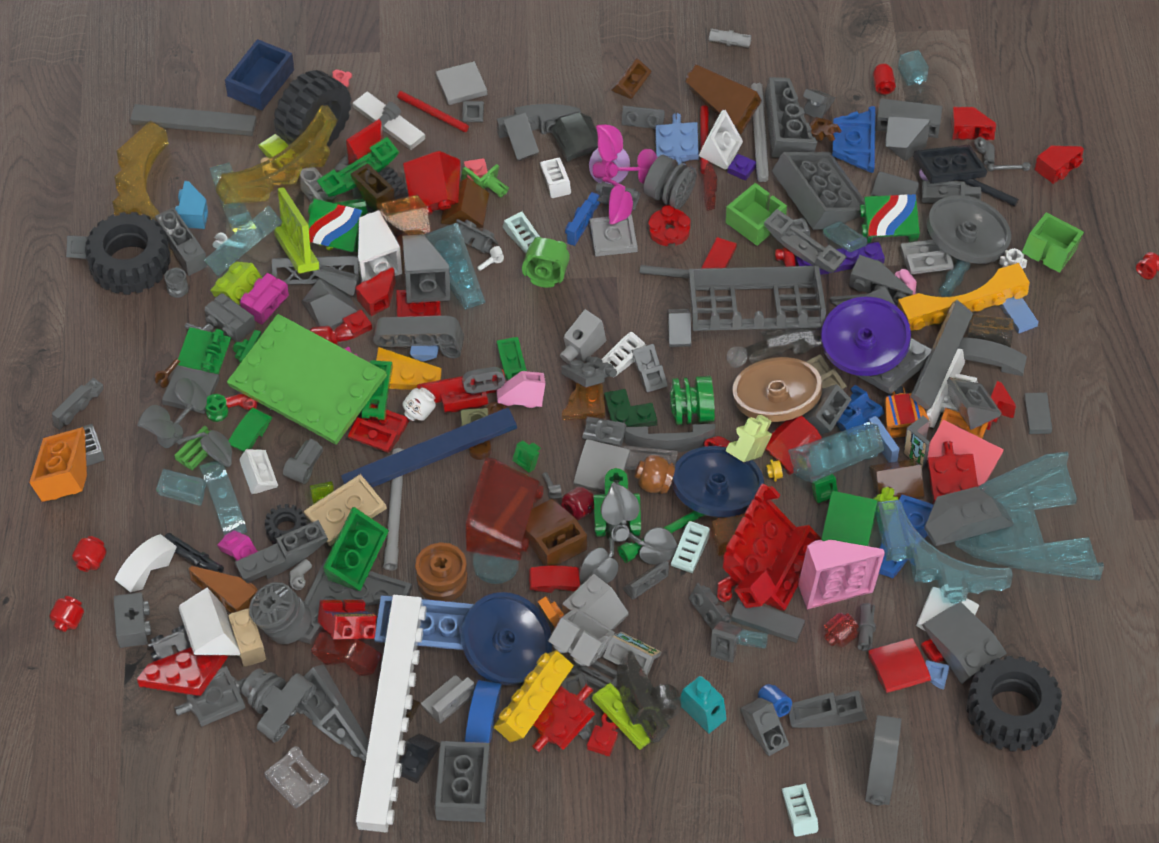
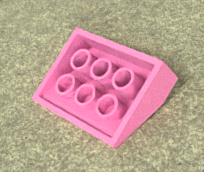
M817 540L807 546L798 583L806 608L811 609L873 593L884 558V550L834 540L824 542Z

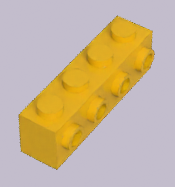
M557 650L548 654L544 653L538 659L534 670L525 677L522 687L513 694L512 701L508 707L504 708L499 714V719L493 727L509 742L524 738L574 665Z

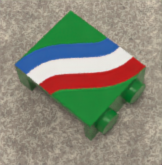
M916 194L864 197L863 204L859 207L860 217H864L861 233L862 237H866V244L871 243L872 237L908 236L909 242L918 241L920 231Z
M313 199L308 208L310 218L307 224L310 242L350 252H358L359 218L365 216L368 210L343 206L321 199Z

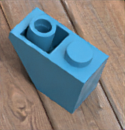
M184 181L183 189L179 190L178 199L180 203L179 206L175 207V210L188 228L205 229L208 217L206 199L189 181Z

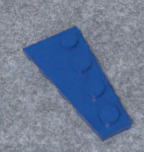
M903 494L901 495L879 548L883 549L885 553L879 574L894 578L928 534L924 527L928 521L933 504Z

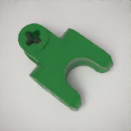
M613 468L609 470L605 475V494L594 495L596 537H604L606 534L607 522L602 517L601 505L609 492L611 484L614 483V480H618L619 485L628 489L627 474L622 469ZM633 493L640 506V493ZM639 510V514L634 520L627 521L630 532L634 536L641 535V511Z

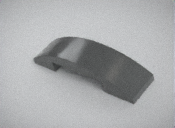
M778 209L764 222L768 231L784 247L813 266H819L822 270L834 273L846 259L845 255L832 246L828 245L825 248L794 227V220Z
M962 338L958 349H963L965 360L1001 366V372L1023 376L1027 356L1021 352L992 341Z
M715 424L693 425L692 432L648 434V427H626L625 444L639 450L654 453L690 451L703 447L706 439L715 437Z

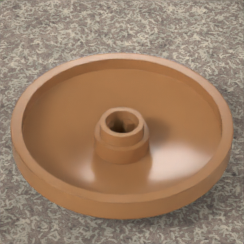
M788 357L770 358L756 362L745 368L737 376L733 384L734 402L743 414L755 419L758 415H763L772 422L790 420L807 413L818 403L822 395V381L819 372L805 361Z

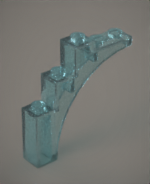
M901 500L878 502L876 518L886 561L909 559L914 582L938 580L943 603L950 602L956 604L959 601H966L968 592L980 593L987 590L1001 591L1010 588L1013 577L1011 568H988L958 561L940 552L924 540L906 516Z

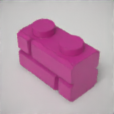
M267 273L262 279L256 280L253 289L249 293H245L240 300L241 307L253 315L254 320L262 325L289 296L288 286L284 281L276 279V277Z

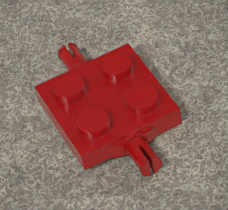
M948 441L943 442L945 455L928 457L927 459L933 503H935L938 496L973 487L978 488L973 454H954L952 441H949V443Z
M585 684L577 695L568 692L562 686L557 689L533 724L541 734L532 745L535 750L540 752L548 742L556 744L564 750L595 715L584 702L593 692L588 685Z

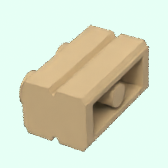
M249 608L228 615L243 666H250L265 661L264 647L257 625L250 617Z

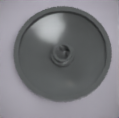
M948 196L942 198L932 206L927 217V229L933 241L947 254L965 262L983 264L996 261L1000 256L1004 255L1011 242L1010 227L1004 217L992 206L972 197Z

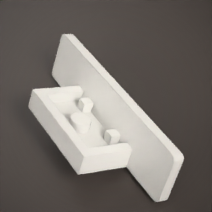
M963 349L957 350L932 408L926 410L929 418V427L934 428L941 412L944 413L945 408L958 412L950 400L947 384L949 377L978 383L977 378L960 374L965 364Z

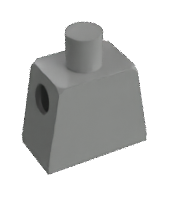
M585 309L564 335L566 349L560 354V357L568 364L575 357L585 362L588 356H591L607 341L602 320Z

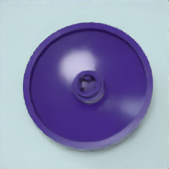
M857 297L839 304L828 314L822 327V346L828 359L844 372L858 376H874L893 369L904 359L911 342L910 325L904 313L894 304L876 297Z

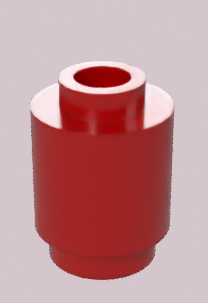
M888 64L877 65L873 72L875 90L879 94H890L896 88L893 69Z

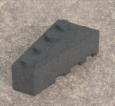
M769 77L765 91L771 157H781L783 152H815L817 141L812 136L811 127L804 118L803 108L798 104V97L790 78Z

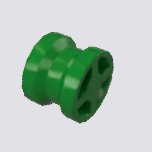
M212 394L207 397L205 409L208 419L213 422L223 421L228 416L225 397L221 394Z

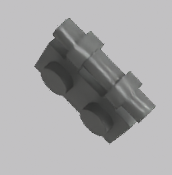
M588 356L586 363H583L581 360H573L570 364L561 366L562 375L584 387L605 382L604 378L617 375V370L614 369L613 365L607 362L603 363L602 359L596 356Z

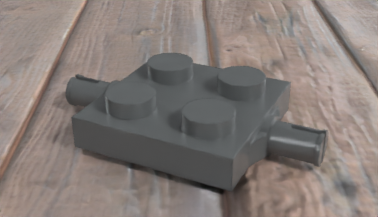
M227 666L219 669L201 696L186 694L187 702L174 707L177 716L192 711L202 727L245 709V703L241 697L240 690L248 677L236 681L231 676Z

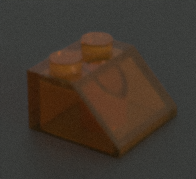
M418 195L376 203L383 217L406 234L425 235V233L431 232L428 208Z

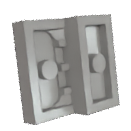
M933 240L901 244L902 257L910 274L949 270L954 267L951 256L943 251Z
M587 439L576 471L574 485L605 493L606 473L613 468H619L624 471L630 456V450Z

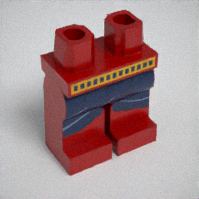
M320 600L318 623L331 634L333 639L375 638L377 616L366 611L364 600H343V602L341 600Z

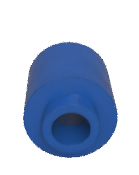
M767 684L758 692V698H763L773 703L778 718L789 713L792 700L777 686Z

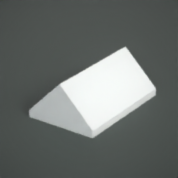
M205 588L179 605L178 609L194 655H240L226 609L208 588Z

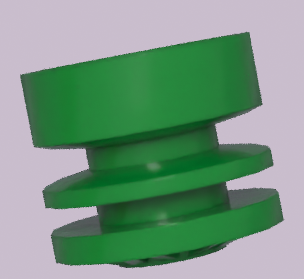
M711 375L697 376L694 387H690L687 377L683 378V388H680L678 378L672 379L670 404L676 425H682V415L686 416L687 424H691L692 414H697L699 423L715 421Z

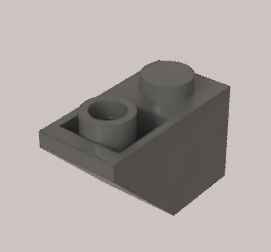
M758 698L740 708L749 731L768 756L789 746L772 702Z

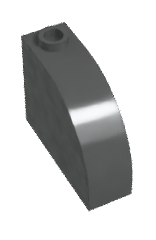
M877 715L865 802H871L878 806L890 804L900 738L901 718Z

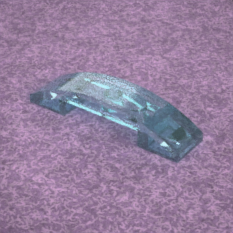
M230 162L209 168L222 208L235 237L256 231L237 186L236 177Z
M270 206L266 207L214 250L204 261L219 276L261 239L282 223L281 219Z
M217 460L200 465V471L213 501L224 536L233 530L242 534L247 533L236 495L224 465Z

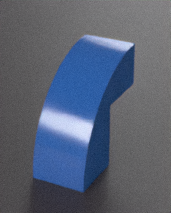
M478 680L470 706L465 742L490 743L493 733L494 716L500 703L502 684Z

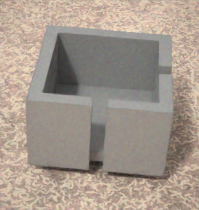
M575 607L561 617L549 642L559 652L571 653L574 661L578 664L589 667L603 655L615 632Z

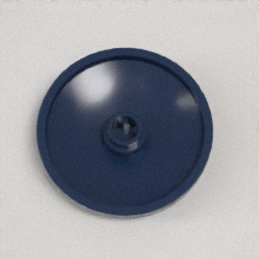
M700 447L687 452L677 461L672 485L678 498L689 508L699 513L714 517L737 516L747 511L760 485L764 484L760 468L753 460L742 462L726 452L727 447Z
M508 592L489 594L478 600L468 610L463 619L461 643L465 656L480 675L494 683L507 686L523 684L525 677L536 667L538 659L544 653L548 654L552 651V643L549 642L551 631L546 618L533 603L519 595Z

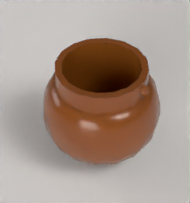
M650 455L644 461H639L634 478L638 479L639 487L648 493H667L673 479L675 465L673 463L668 464L667 459L664 457Z

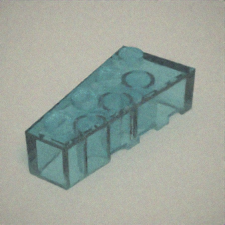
M458 223L424 234L448 263L450 289L464 309L486 303Z
M868 422L788 451L795 476L812 483L864 459L877 457L878 453L885 451L879 426Z

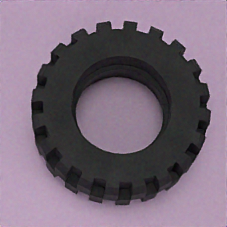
M320 70L305 72V74H300L296 80L290 83L287 89L285 88L282 98H279L277 102L278 107L274 112L276 117L274 118V125L277 135L303 153L312 154L323 151L325 147H329L334 139L336 140L340 136L339 133L341 130H344L345 123L349 119L352 100L348 88Z
M121 212L120 215L114 216L113 214L108 216L107 220H101L97 224L98 227H94L90 231V235L85 242V253L89 270L95 282L100 284L102 288L106 290L111 289V292L117 294L119 292L124 294H131V292L141 293L145 288L150 289L154 287L155 282L159 283L163 279V275L168 271L171 262L168 240L163 227L155 219H150L149 216L144 214L140 216L137 212H131V214ZM126 247L145 249L140 255L131 259L121 260L111 257L115 252Z
M1005 656L1004 660L996 658L991 660L990 665L988 663L980 668V672H976L973 677L967 701L968 720L971 725H974L973 730L979 736L982 734L984 736L983 740L988 744L991 742L996 744V748L1002 749L1006 747L1009 748V751H1017V748H1022V751L1030 750L1032 745L1038 747L1043 744V740H1047L1056 727L1062 706L1061 689L1057 687L1058 682L1056 678L1049 676L1050 671L1046 667L1040 668L1039 663L1034 660L1029 662L1025 660V657L1020 656L1018 659H1013V656ZM1002 692H1018L1029 698L1036 710L1023 716L1010 715L1000 710L992 698Z

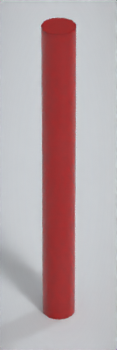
M399 91L397 94V98L463 132L468 131V124L403 91Z
M706 105L700 107V152L709 135L708 106ZM700 157V172L707 174L709 172V161Z

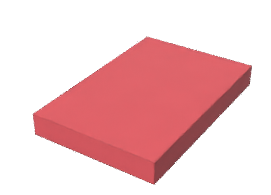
M943 420L930 442L928 457L945 455L943 442L948 441L949 443V441H952L954 454H973L978 488L983 490L1004 449Z

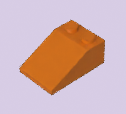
M81 427L43 438L29 482L41 501L56 500L60 497L83 491L87 477L84 428Z

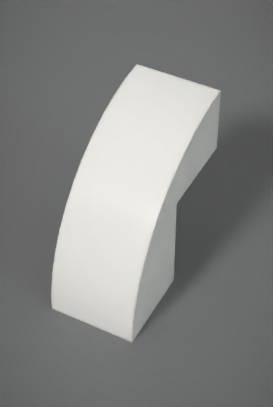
M161 534L150 538L128 557L117 573L115 580L130 592L142 590L150 571L169 566L177 547Z

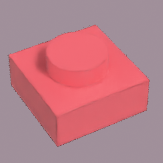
M484 158L464 161V167H467L479 178H482L488 172Z

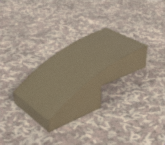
M820 354L807 361L819 372L822 389L836 384L842 390L847 387L836 370H831Z

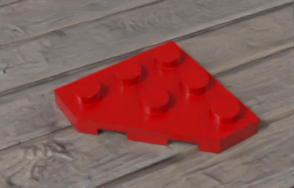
M192 647L149 663L137 678L139 687L201 696L229 655H194Z

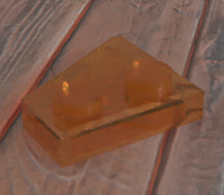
M577 383L575 391L572 392L566 409L562 411V420L587 419V417L605 418L603 383L584 387Z

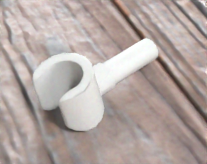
M218 233L214 237L218 240L212 243L213 247L217 249L222 248L224 245L241 249L244 246L242 243L231 241L224 233Z
M495 246L490 250L491 257L477 267L479 271L493 262L501 263L503 261V252L499 246Z

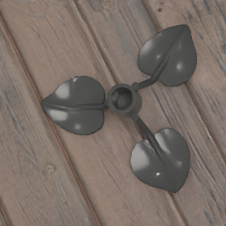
M182 378L176 382L175 393L181 402L187 404V407L174 423L170 420L168 411L159 405H152L142 413L137 426L145 428L156 435L162 447L170 448L176 442L180 445L185 441L203 437L200 440L203 449L228 468L231 466L232 448L228 439L220 432L211 430L208 434L201 432L182 438L183 429L179 425L180 421L189 412L191 407L197 411H202L207 404L204 390L195 381L189 378Z
M611 484L609 492L601 505V514L603 519L608 522L607 531L611 535L608 539L610 541V552L608 554L604 548L598 547L586 555L579 572V579L582 584L593 574L606 584L615 578L618 572V563L614 558H611L614 555L615 541L623 542L628 537L639 545H642L639 550L640 558L644 562L654 565L670 560L674 557L678 548L673 535L662 527H654L648 530L644 535V541L629 532L628 527L625 525L626 521L634 520L638 516L640 506L634 494L619 484Z

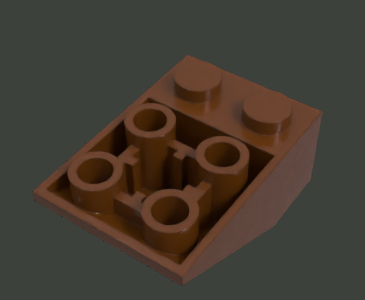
M553 499L513 518L514 523L544 566H557L587 550V534L578 521Z

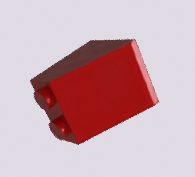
M436 151L403 163L411 211L421 216H428L433 214L432 211L438 209L446 210L451 208V205L458 203L460 159L442 151Z

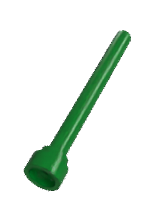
M694 510L663 528L673 533L686 526L689 521L693 522L705 514ZM626 542L618 546V553L621 559L628 563L636 558L642 545L636 542Z

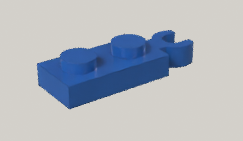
M591 192L588 200H585L583 205L577 208L573 221L567 224L565 234H567L568 244L573 246L577 244L589 224V219H592L594 210L600 204L597 201L600 197L599 194Z

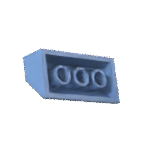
M381 596L375 642H386L392 596ZM422 599L423 606H426L427 610L425 621L421 620L420 628H423L422 642H418L417 646L463 650L461 643L462 622L466 613L474 604Z

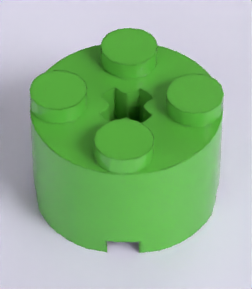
M534 238L528 247L522 265L524 276L526 277L527 275L531 278V283L540 287L549 288L554 287L558 282L560 284L564 279L570 260L567 245L562 241H555L553 239Z

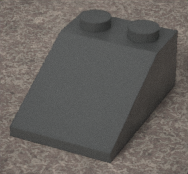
M961 601L922 624L961 684L973 678L976 672H980V668L987 663L990 665L991 660L996 658L1001 660L1007 654L994 633Z

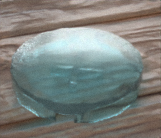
M490 541L476 550L473 556V568L476 575L483 581L491 584H501L509 581L516 575L519 568V556L510 544L502 541Z

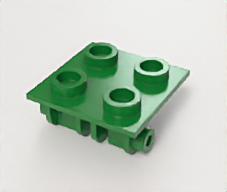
M189 327L178 358L180 361L178 365L219 374L231 337L224 336V331L220 329H215V332H208Z

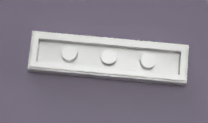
M366 92L353 102V108L372 122H375L383 115L382 112L384 111L385 104L369 92ZM400 115L396 119L388 121L382 127V130L409 150H412L425 140V134Z

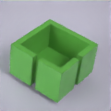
M754 183L726 207V223L758 246L770 235L764 222L776 209L786 215L787 205L773 195L770 197L769 202V192Z
M1046 212L1030 232L1022 253L1038 262L1040 260L1044 261V265L1060 273L1068 260L1076 252L1084 231Z

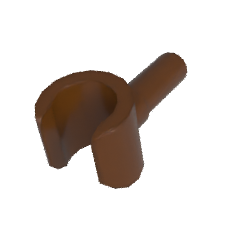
M175 359L165 371L156 372L155 382L157 384L162 380L161 388L169 385L168 376L180 363L178 359Z

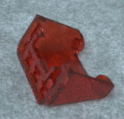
M486 457L467 517L466 551L521 561L523 552L528 550L529 538L525 537L533 503H537V500L542 499L544 486H540V481L497 459Z

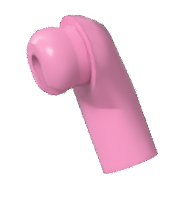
M906 269L897 271L895 275L913 291L914 295L917 283L914 277Z

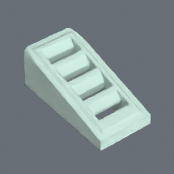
M522 211L504 220L503 229L526 254L528 250L527 245L533 242L534 238L540 236ZM523 230L526 231L525 233H523V234H521V235L519 234V232H521V231H523ZM527 236H530V237H531L530 239H528V240H526V241L523 240V238H525V237H527Z
M689 521L671 566L693 573L709 539L710 529ZM688 540H689V541H692V542H695V543H698V545L689 543ZM684 549H687V550H690V551H692V552H695V554L690 553V552H687V551H684ZM682 556V557L687 558V559H690V560H692V561H691V563H690V562H687V561H685V560L680 559V557Z
M806 784L782 788L794 836L818 832V820ZM803 795L801 798L790 799L791 797Z

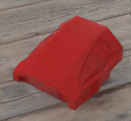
M801 415L786 420L772 433L765 450L776 461L779 460L780 464L787 470V474L791 475L805 465L823 447L824 441L818 430Z

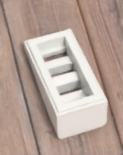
M555 158L540 162L551 198L571 194L570 181L561 159Z
M630 332L602 358L603 363L613 361L617 365L614 369L617 370L618 375L635 362L631 350L646 346V344L633 332Z

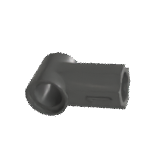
M313 439L306 440L294 458L290 457L287 460L283 469V475L306 484L312 475L314 464L323 452V447Z

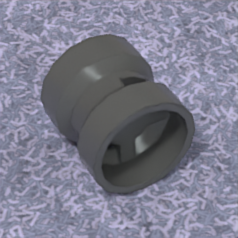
M181 268L169 269L164 276L167 292L174 298L183 297L187 294L189 288L186 281V273Z

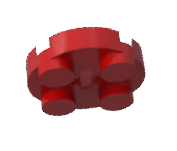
M672 206L662 207L661 210L656 211L649 219V235L659 245L668 246V244L675 243V246L680 245L690 235V218L684 212L674 209ZM666 225H672L674 228L666 229Z

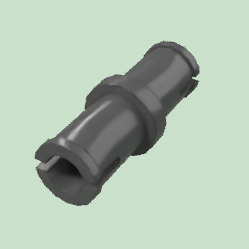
M871 603L860 605V621L857 623V630L859 631L858 649H862V651L873 649V632L876 630V624L874 623L875 605H871Z

